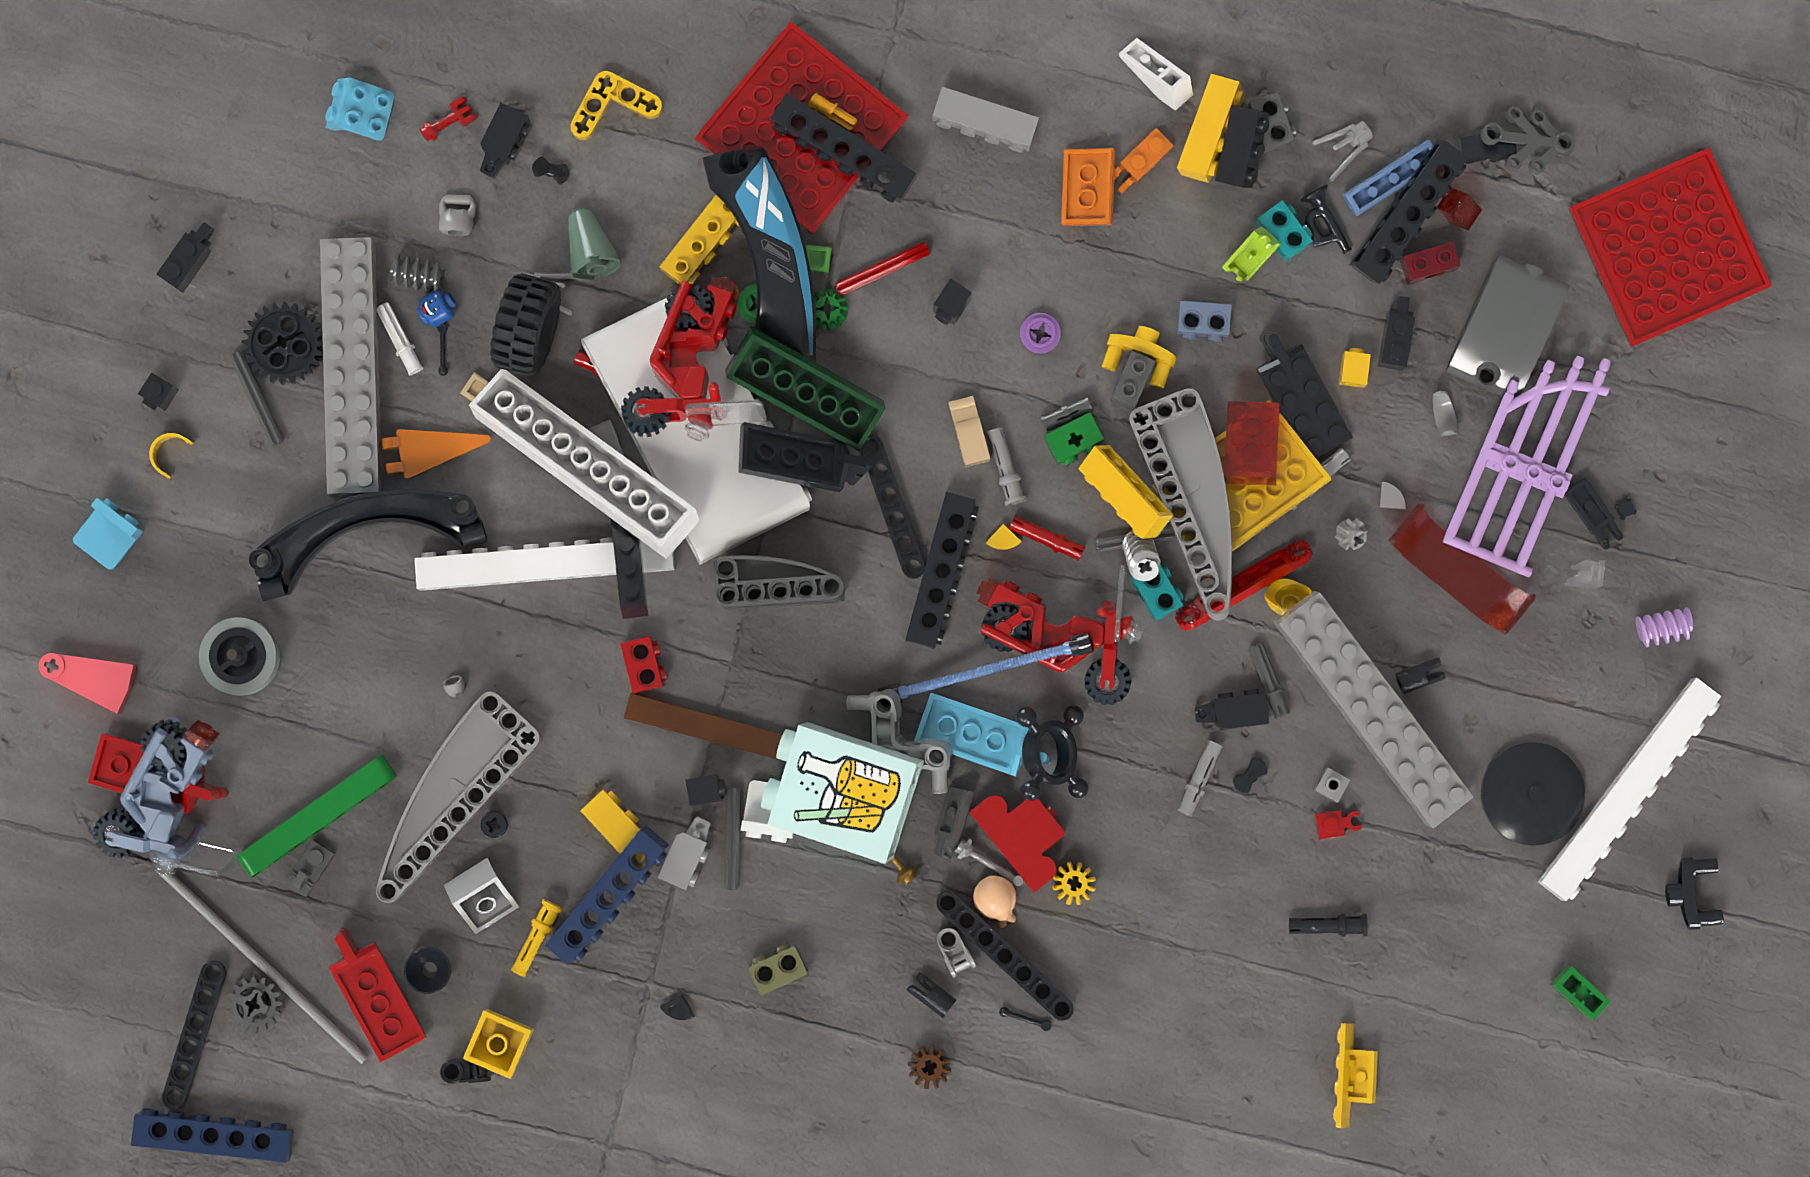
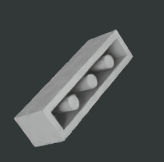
M942 87L932 120L936 121V125L941 128L950 129L955 127L961 129L960 133L966 136L975 137V134L985 137L984 140L991 144L999 145V142L1008 144V148L1011 150L1023 152V150L1029 151L1039 117Z

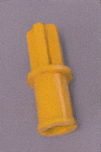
M817 92L808 104L810 108L847 131H851L857 123V119L839 108L838 103H831Z

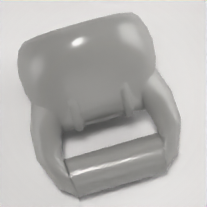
M446 194L443 196L439 203V230L443 234L450 236H467L471 234L474 226L473 218L476 214L474 198L470 195ZM446 204L470 205L469 210L446 209Z

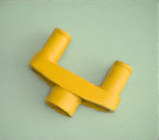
M1138 326L1135 337L1121 334L1109 335L1107 341L1108 349L1102 368L1115 372L1122 352L1126 350L1134 351L1155 360L1156 366L1150 385L1164 389L1170 370L1174 368L1177 357L1168 350L1156 345L1160 332L1145 326Z

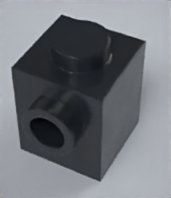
M151 372L138 395L144 398L142 403L151 409L156 410L159 407L166 411L179 389Z

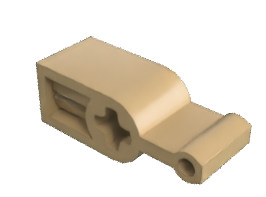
M970 396L948 402L965 468L989 462L990 455L974 397Z

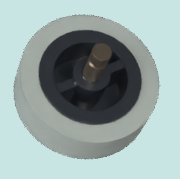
M229 618L217 623L206 633L200 645L199 664L204 677L213 687L227 694L244 696L257 693L273 680L279 668L280 650L275 637L265 626L247 618Z

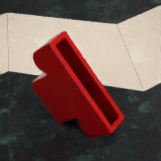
M995 795L986 798L969 812L1033 893L1054 877L1056 865L1051 858L1042 856V853L1062 838L1065 832L1055 820L1058 815L1050 805L1045 807L1039 799L1034 801L1024 800L1010 813H1007L1005 800Z

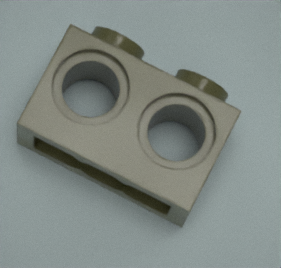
M789 943L774 949L776 954L769 958H766V955L763 954L751 960L753 965L748 967L761 996L808 974L796 945L790 947ZM786 955H791L796 959V966L792 970H786L781 964L782 958ZM763 966H768L773 972L772 978L768 981H763L758 976V971Z

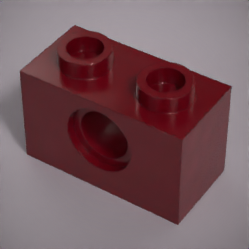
M1453 241L1406 255L1400 260L1407 285L1456 271L1461 266Z

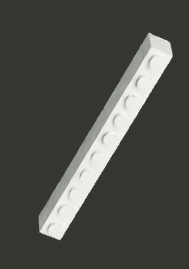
M613 538L600 539V543L590 544V540L574 541L575 545L564 546V542L549 543L547 548H539V544L523 545L522 550H513V546L498 547L497 552H488L487 548L472 549V554H462V550L446 551L447 556H437L436 552L421 553V558H414L416 587L422 591L616 575ZM641 541L644 573L675 570L674 551L666 559Z
M1692 678L1538 880L1539 884L1561 901L1573 900L1581 889L1578 886L1584 878L1589 879L1596 870L1594 864L1599 858L1604 859L1610 852L1612 847L1609 844L1615 837L1620 838L1627 829L1625 823L1630 817L1635 818L1641 811L1643 806L1640 803L1646 796L1648 798L1651 797L1658 788L1656 782L1661 776L1666 777L1672 770L1674 765L1671 762L1676 756L1681 757L1689 747L1687 741L1692 735L1697 736L1703 729L1704 724L1702 721L1707 715L1712 716L1720 706L1718 700L1721 698L1718 693L1698 678Z

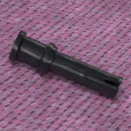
M1363 913L1362 916L1340 914L1338 917L1289 918V934L1338 933L1341 937H1345L1346 934H1362L1367 936V913Z

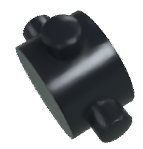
M1626 498V501L1620 504L1616 503L1614 506L1621 520H1625L1626 517L1632 514L1636 515L1637 510H1634V506L1629 498Z

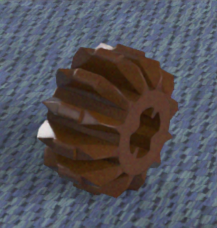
M935 1045L930 1046V1053L926 1054L925 1047L921 1046V1057L916 1052L912 1053L913 1058L918 1060V1062H908L909 1067L917 1068V1070L909 1072V1076L913 1077L919 1074L915 1084L919 1085L924 1079V1089H929V1081H933L934 1087L939 1088L937 1078L939 1077L943 1082H947L948 1079L941 1073H951L952 1070L942 1065L949 1063L951 1060L949 1057L940 1060L945 1051L940 1049L937 1055H935ZM927 1060H931V1064L933 1062L937 1064L932 1074H928V1071L925 1073L922 1070Z

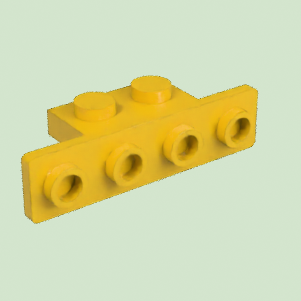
M1341 1023V1028H1339L1337 1033L1340 1052L1336 1058V1068L1339 1070L1338 1080L1335 1083L1337 1106H1335L1333 1112L1336 1128L1350 1126L1351 1102L1371 1104L1376 1102L1378 1051L1353 1049L1354 1023Z

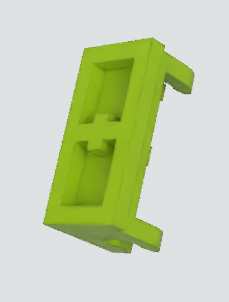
M1264 227L1258 228L1251 233L1222 268L1226 272H1235L1238 275L1236 277L1237 281L1241 282L1245 279L1249 281L1281 243Z

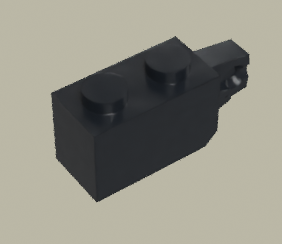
M500 102L480 143L485 153L480 168L482 174L495 179L504 164L509 165L511 160L515 161L520 151L518 144L522 137L526 138L532 126L529 124L530 119L528 115Z
M203 222L196 232L193 230L189 234L185 232L156 275L183 293L211 253L209 247L212 243L208 240L215 229Z
M1399 296L1396 309L1391 308L1386 316L1377 367L1403 371L1407 367L1415 321L1413 312L1408 311L1409 297Z
M1258 689L1243 691L1244 696L1233 697V692L1218 694V699L1212 700L1211 703L1194 707L1196 723H1215V726L1220 730L1269 724L1266 694H1259Z

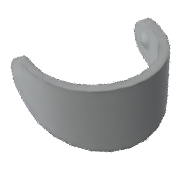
M1446 391L1434 393L1432 405L1440 436L1458 434L1457 417L1450 396Z

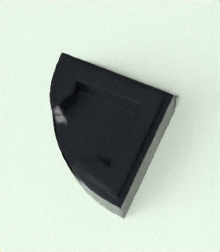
M683 994L660 1006V1009L667 1016L676 1020H689L695 1017Z

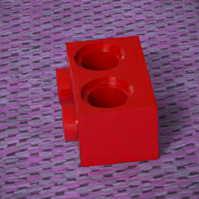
M651 636L620 643L632 693L638 694L664 687L663 681L667 680L664 665L659 666L657 656L661 655L658 641H653ZM640 645L647 646L649 650L647 657L644 659H637L635 656V649ZM645 670H652L655 674V679L650 684H644L641 681V674Z

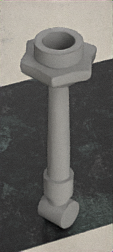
M962 838L957 844L954 852L958 853L956 856L958 859L971 856L1002 875L1001 877L1012 881L1015 886L1022 885L1023 879L1021 876L1013 874L1011 870L1003 868L974 851L970 838L966 840Z

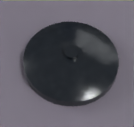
M1522 743L1504 750L1490 763L1481 784V803L1490 824L1508 840L1523 845H1544L1562 838L1579 820L1585 802L1583 778L1575 763L1561 750L1543 743Z

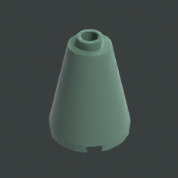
M585 207L574 209L568 217L570 266L573 278L578 281L594 280V275L601 274L602 278L616 272L621 266L620 257L593 211Z

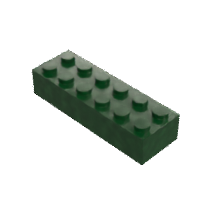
M753 327L749 328L725 369L726 378L858 451L861 450L886 409L884 400Z

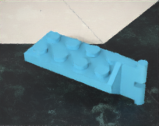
M930 693L914 741H924L925 739L944 740L951 745L952 755L1017 777L1023 763L1022 745L1028 728L1020 726L1015 721ZM1039 751L1042 765H1049L1051 758Z

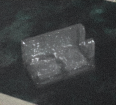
M1582 561L1579 564L1572 565L1570 569L1579 570V575L1566 579L1565 586L1590 590L1602 587L1606 561Z

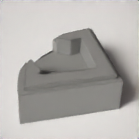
M1381 482L1379 508L1405 510V499L1400 490L1390 483Z

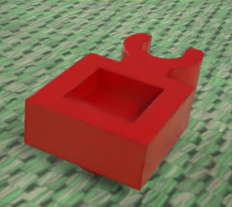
M1341 810L1314 814L1318 840L1345 836L1344 828H1348L1351 831L1362 829V825L1353 826L1351 824V818L1360 815V812L1357 811L1349 812L1346 817H1342Z

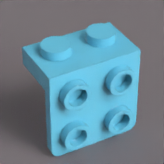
M350 77L338 79L332 88L333 100L325 116L327 121L326 128L334 131L347 130L377 141L383 140L394 101L393 92Z
M96 498L91 504V507L95 509L94 512L73 537V542L104 567L113 570L144 531L137 527L139 522L132 516L120 514L117 511L119 507L111 500L106 498L103 501Z

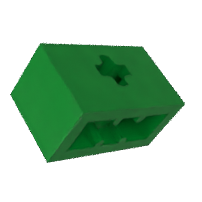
M1090 412L1044 435V440L1057 465L1064 463L1065 466L1077 461V455L1085 451L1089 455L1094 446H1100V443L1104 441ZM1072 435L1075 438H1081L1079 447H1076L1075 444L1069 445Z
M1565 966L1549 984L1585 1018L1594 1021L1611 1002L1572 966Z

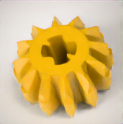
M1067 862L1069 871L1066 872L1060 866L1058 870L1063 874V877L1061 878L1056 875L1053 877V880L1061 881V885H1054L1052 888L1053 890H1063L1057 896L1059 900L1067 894L1066 904L1070 905L1074 896L1076 904L1081 905L1080 895L1087 901L1090 899V896L1085 891L1086 889L1092 892L1095 891V887L1087 885L1088 882L1096 881V878L1085 877L1091 871L1089 867L1082 873L1080 872L1082 868L1081 862L1077 863L1076 871H1073L1072 863ZM1072 876H1077V881L1081 883L1079 889L1075 888L1076 891H1071V886L1067 884L1069 878L1073 880Z

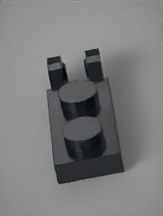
M1583 478L1567 489L1564 496L1604 550L1610 548L1608 539L1600 530L1607 525L1612 536L1617 541L1623 539L1621 531L1613 521V516L1586 478Z

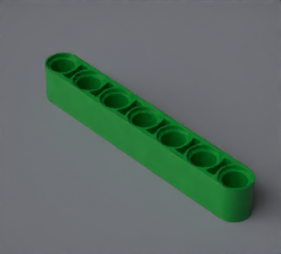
M383 755L377 757L236 856L250 878L255 877L389 784L397 777V774Z

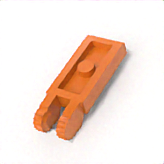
M1157 128L1129 153L1115 169L1114 181L1124 170L1131 176L1120 185L1118 191L1121 194L1134 182H1138L1174 147Z

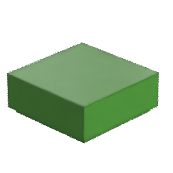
M806 244L810 271L829 274L832 247Z

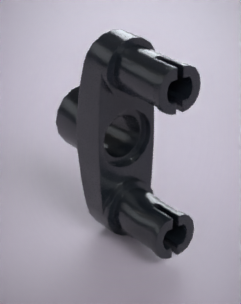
M1693 857L1681 858L1678 869V883L1666 884L1665 897L1668 907L1680 906L1688 930H1698L1702 926L1723 925L1724 923L1722 910L1699 911L1697 909L1695 875L1718 873L1717 858L1695 860Z

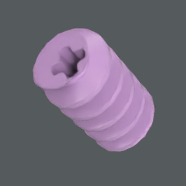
M1688 607L1684 608L1683 613L1680 609H1675L1673 615L1670 611H1665L1663 617L1660 613H1654L1653 619L1649 614L1644 615L1643 620L1639 616L1635 619L1638 636L1646 648L1649 647L1650 639H1653L1656 646L1659 645L1661 637L1668 644L1672 635L1675 641L1679 642L1680 634L1683 633L1685 639L1689 640L1690 632L1693 631V619Z

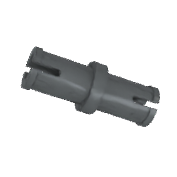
M1086 396L1067 406L1066 404L1060 405V409L1040 416L1047 432L1052 428L1066 422L1070 423L1073 419L1092 412L1093 408Z

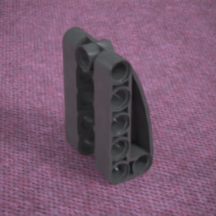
M1498 255L1488 270L1445 372L1474 384L1480 390H1488L1502 397L1507 392V387L1511 380L1519 382L1514 396H1519L1542 352L1570 285L1545 275L1544 270L1534 265H1522ZM1481 371H1486L1491 375L1490 383L1481 381L1479 376Z
M746 555L723 556L718 560H714L716 597L726 610L830 604L845 601L843 575H834L805 563L782 558ZM804 586H811L813 588V592L808 596L800 594ZM779 588L787 589V594L782 598L774 596ZM760 590L761 595L758 599L751 600L749 599L750 592ZM727 592H735V597L732 601L726 602L723 600Z

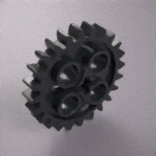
M283 302L281 309H279L276 303H273L271 311L264 306V315L262 316L255 312L254 315L257 321L248 320V324L252 329L243 331L249 336V339L242 340L244 345L249 346V348L242 351L243 354L251 355L246 363L249 365L255 364L252 371L257 373L262 370L260 378L263 380L270 375V382L272 384L279 378L281 385H285L287 378H289L292 384H295L296 376L304 381V372L306 371L313 375L311 366L320 367L316 358L323 357V353L319 351V348H323V342L319 341V339L323 338V332H317L322 325L319 322L312 323L316 316L311 314L306 317L308 310L305 307L298 312V305L296 303L289 309L287 302ZM289 320L295 321L294 330L284 332V324ZM270 332L273 336L272 341L266 345L262 344V335ZM300 332H304V335H303V336L294 338V337H296ZM283 338L288 341L286 343L287 348L285 349L280 346L282 344L281 339ZM302 342L306 343V352L297 355L295 352L296 346ZM274 349L268 355H264L265 351ZM284 355V363L279 367H274V357Z

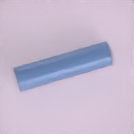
M1426 140L1345 192L1342 196L1350 211L1355 216H1359L1404 187L1433 147L1432 142Z

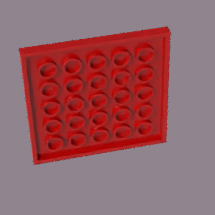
M790 21L694 139L712 154L763 147L786 189L798 223L811 234H814L859 178L853 174L850 176L843 174L837 169L839 165L831 160L829 163L822 161L815 155L817 152L810 147L805 150L794 143L795 138L789 134L782 136L772 129L774 125L771 124L770 118L785 94L788 93L807 106L816 92L831 103H838L839 108L857 119L855 127L849 132L880 151L885 148L908 120L909 115ZM797 118L792 122V126L795 129H802L806 125L805 120ZM817 132L813 137L819 143L826 141L828 138L824 132ZM839 145L835 149V153L839 156H845L849 152V148L845 145ZM866 158L858 160L856 165L858 168L865 170L871 165V162Z
M1710 147L1569 208V212L1630 347L1772 287Z

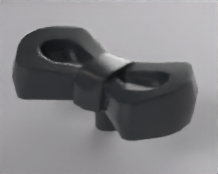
M539 157L532 165L535 177L544 175L553 177L559 185L568 180L569 169L566 164L555 165L549 163L544 157Z
M1252 758L1249 770L1244 775L1234 776L1233 784L1236 790L1242 793H1249L1252 784L1259 777L1267 774L1265 762L1258 758Z

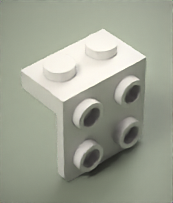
M751 781L749 783L741 831H746V837L761 839V834L772 835L771 841L786 843L787 838L793 839L794 833L768 825L771 811L761 808L763 794L768 782Z

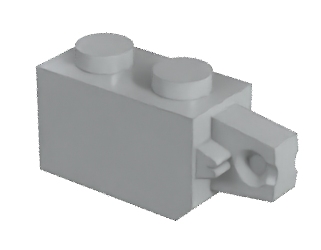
M696 817L686 833L683 832L676 835L658 875L659 879L684 890H688L689 886H695L700 874L696 872V869L700 862L705 863L710 849L706 848L710 822Z

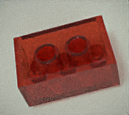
M1228 401L1224 466L1225 484L1277 485L1280 403Z

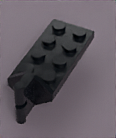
M1261 334L1259 340L1266 349L1270 359L1256 368L1278 411L1314 457L1318 458L1353 438L1303 345L1298 344L1285 351L1277 334Z
M743 422L740 425L738 473L840 493L844 488L845 482H848L849 485H855L876 464V460L871 456L864 458L850 455L846 444L842 441Z

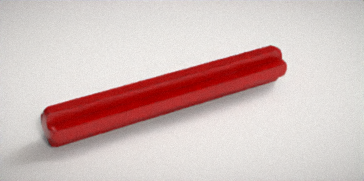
M922 242L836 282L835 287L840 295H844L928 256L930 250L927 244Z

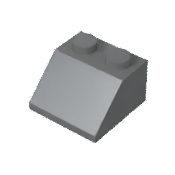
M488 858L444 884L451 903L475 934L519 908L517 901L501 875Z

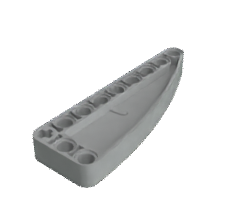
M1188 388L1134 409L1130 414L1129 420L1131 430L1161 502L1172 514L1176 509L1186 511L1184 517L1175 518L1173 516L1169 522L1207 614L1211 619L1219 621L1228 616L1231 603L1232 536L1229 505L1221 460L1207 413L1198 392ZM1189 398L1196 401L1192 407H1185L1182 404L1184 400ZM1163 408L1172 410V413L1167 417H1162L1158 414ZM1142 418L1146 424L1141 426L1137 420ZM1149 440H1154L1158 443L1154 449L1144 447V444ZM1158 463H1164L1167 465V468L1163 472H1156L1154 466ZM1167 486H1174L1177 489L1173 495L1163 493L1164 488ZM1186 532H1193L1196 535L1195 539L1189 542L1184 541L1182 536ZM1196 555L1205 557L1204 563L1200 565L1192 563L1191 560ZM1206 578H1211L1215 581V584L1211 588H1204L1201 582ZM1214 602L1224 603V609L1219 612L1213 611L1211 605Z
M486 692L479 697L449 734L424 772L404 810L387 852L376 888V894L380 901L392 903L399 900L540 746L542 736L539 730L499 694ZM493 696L497 699L498 706L495 710L488 711L485 707V701ZM508 714H514L517 718V723L513 728H507L504 725V718ZM525 733L535 734L533 737L535 742L533 744H525L523 742L525 740L523 737ZM515 750L518 753V760L515 764L510 765L506 762L505 756L508 751ZM493 769H497L501 774V779L495 784L488 780V774ZM476 788L481 789L483 792V799L478 803L473 802L470 797L472 790ZM458 807L463 808L466 812V817L461 822H457L453 818V812ZM441 826L448 830V837L444 841L436 838V830ZM424 845L429 847L431 851L430 857L427 860L420 859L418 855V850ZM404 865H409L413 869V875L410 879H404L401 876V869ZM387 884L393 885L396 890L394 897L391 899L385 897L383 889Z

